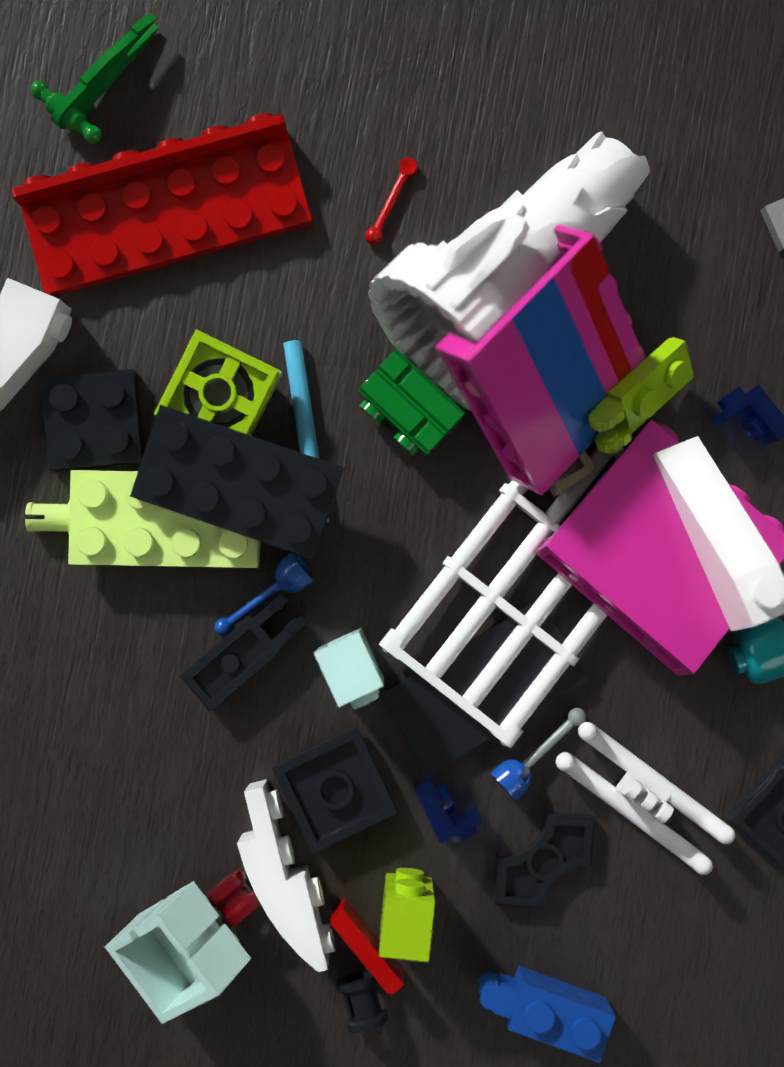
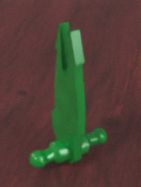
M149 13L132 25L131 30L100 56L80 77L78 84L66 96L61 93H53L45 82L35 81L30 87L31 95L46 104V111L52 115L51 119L60 129L67 128L72 133L79 132L90 144H97L101 141V130L87 121V115L94 108V103L116 81L136 55L144 50L159 27L154 24L157 18Z

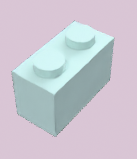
M362 628L320 646L314 652L338 707L350 703L354 710L379 698L378 689L384 686V676Z

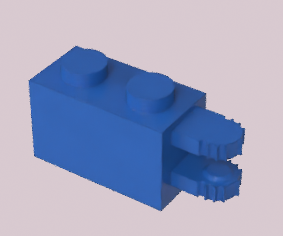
M518 966L515 977L500 972L496 974L495 970L493 972L489 970L488 972L484 971L479 979H477L480 1004L483 1005V1008H487L488 1011L493 1010V1013L505 1017L509 1031L600 1063L616 1018L606 997Z

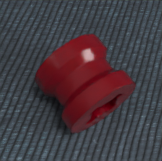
M241 868L224 878L206 895L212 907H217L221 912V921L229 929L241 922L260 905L254 890L246 883L247 875Z

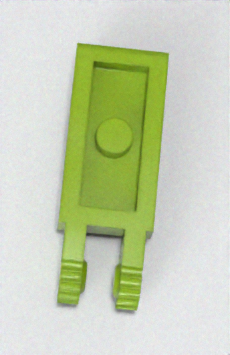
M669 337L608 391V396L595 406L596 409L589 413L588 420L591 429L599 431L595 441L601 453L613 454V452H618L619 449H622V446H626L632 440L631 434L694 378L686 341Z

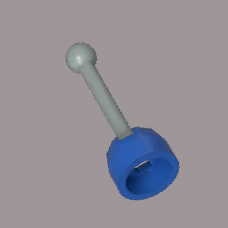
M581 708L571 709L568 713V720L524 761L507 759L490 773L513 800L517 801L531 785L532 776L530 768L574 726H580L586 721L584 710Z

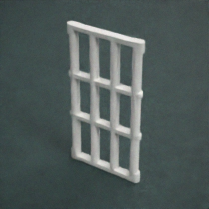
M596 447L589 457L597 469L562 492L546 513L524 497L528 488L514 481H511L509 485L504 483L499 490L501 495L455 554L452 557H446L442 563L444 568L395 630L391 628L379 643L385 653H390L396 659L405 663L486 727L491 734L500 740L503 746H508L510 749L523 733L521 730L523 725L569 665L574 667L579 660L577 657L578 653L607 615L593 603L566 640L560 644L540 628L572 586L559 573L553 578L526 615L509 604L503 597L537 555L535 552L547 538L558 530L561 522L612 457L617 459L623 452V447L618 452H613V454L601 453L598 447ZM517 506L534 519L537 524L490 585L487 586L466 569L513 508ZM460 578L481 596L427 666L424 667L403 649ZM495 607H497L517 622L518 625L465 694L461 696L440 680V678ZM534 636L554 651L555 654L499 726L477 708L528 641Z

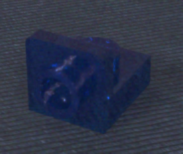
M759 384L745 392L740 386L733 389L717 402L721 410L711 417L715 425H718L739 412L743 417L741 424L745 431L754 440H761L764 445L779 441L784 437V415Z
M432 776L415 783V792L440 844L449 839L453 844L460 843L477 833L476 826L483 823L477 806H473L451 817L449 813L457 809L445 784L436 787Z

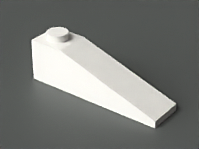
M7 278L0 294V412L54 352L58 341H64L72 323V318L69 316L72 309L60 299L10 278Z
M694 437L653 454L731 632L757 626L784 614V575L779 564L699 437Z

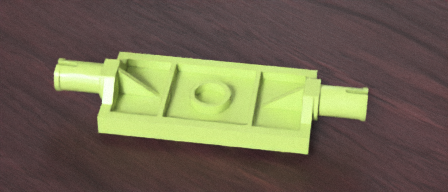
M71 470L70 501L68 504H35L34 502H29L26 506V515L45 516L44 519H25V526L28 532H68V564L259 568L261 541L130 497L138 471Z

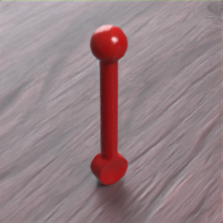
M406 157L400 161V175L374 227L369 228L365 233V239L370 245H378L382 241V229L407 179L413 177L417 172V163L413 158Z

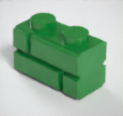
M397 349L388 356L358 389L359 396L364 400L359 407L378 425L385 419L398 432L393 439L411 456H414L419 451L426 458L465 415V412Z

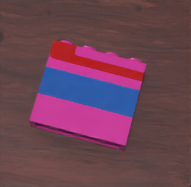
M559 224L553 230L559 242L557 246L560 251H563L564 256L477 344L449 333L435 347L509 479L541 496L596 439V435L599 434V431L591 429L588 420L589 413L596 409L595 406L608 396V391L645 360L646 357L631 326L632 319L625 311L617 292V282L608 270L599 240L594 234L587 233L586 230L580 231Z

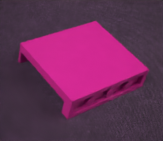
M651 419L635 432L633 440L558 530L544 541L535 554L677 676L694 674L730 628L653 457V454L679 444V438L672 429L663 424H657ZM729 485L780 565L784 560V526L775 518L763 515L751 505L749 496L742 489Z

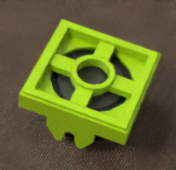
M196 329L154 415H157L159 406L163 405L187 414L190 412L191 415L252 436L283 373Z

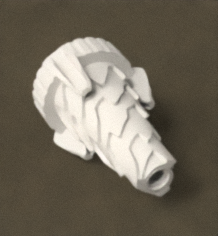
M598 132L576 154L570 155L550 168L523 195L517 190L499 208L477 219L461 235L448 244L443 240L437 247L433 245L427 246L424 243L407 246L370 282V290L368 291L373 313L392 345L453 402L459 403L462 407L470 410L435 347L449 333L477 344L564 256L563 251H560L557 246L559 242L553 230L558 224L580 231L586 230L587 233L594 234L599 242H601L627 212L625 206L634 198V193L650 173L646 157L632 153L620 141L606 138L603 132Z

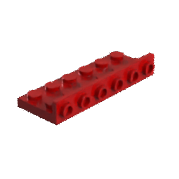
M271 113L257 114L250 117L246 124L231 128L225 125L213 126L204 130L202 136L187 140L182 138L166 139L160 142L155 149L140 153L136 150L122 151L115 154L111 161L97 165L89 162L75 164L68 168V173L53 177L47 175L32 176L25 179L23 185L11 188L13 199L21 206L43 291L53 297L313 226L283 114L275 116Z

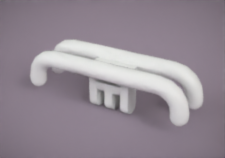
M582 723L578 728V734L581 739L626 771V774L615 787L568 752H562L556 757L555 763L558 769L568 774L659 842L698 874L708 875L713 868L712 861L664 823L671 817L675 808L722 844H731L734 841L735 832L733 828L593 723Z

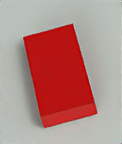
M343 898L332 908L330 924L385 992L393 995L404 985V969L394 958L379 957V938L348 900Z

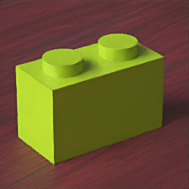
M398 868L396 869V874L386 873L380 923L379 957L429 962L435 898L432 877H424V872L421 870Z

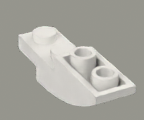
M267 779L250 783L245 789L244 794L253 831L242 833L237 842L244 869L264 911L285 941L317 972L328 970L330 953L335 952L336 947L330 923L322 924L318 909L319 906L324 905L320 880L318 877H310L308 865L289 869V865L294 864L295 859L289 836L281 837L277 819L283 818V808L277 790L270 791Z

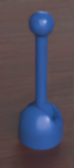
M291 552L277 565L275 570L276 582L228 619H219L214 626L215 632L219 636H227L233 631V626L281 589L294 593L304 590L316 581L313 573L298 554Z

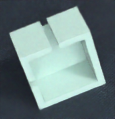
M194 881L172 893L165 900L162 899L139 913L105 946L106 950L162 1024L219 996L251 960V957L239 943L236 935L230 931L227 925L224 924L219 927L215 920L219 917L218 913Z

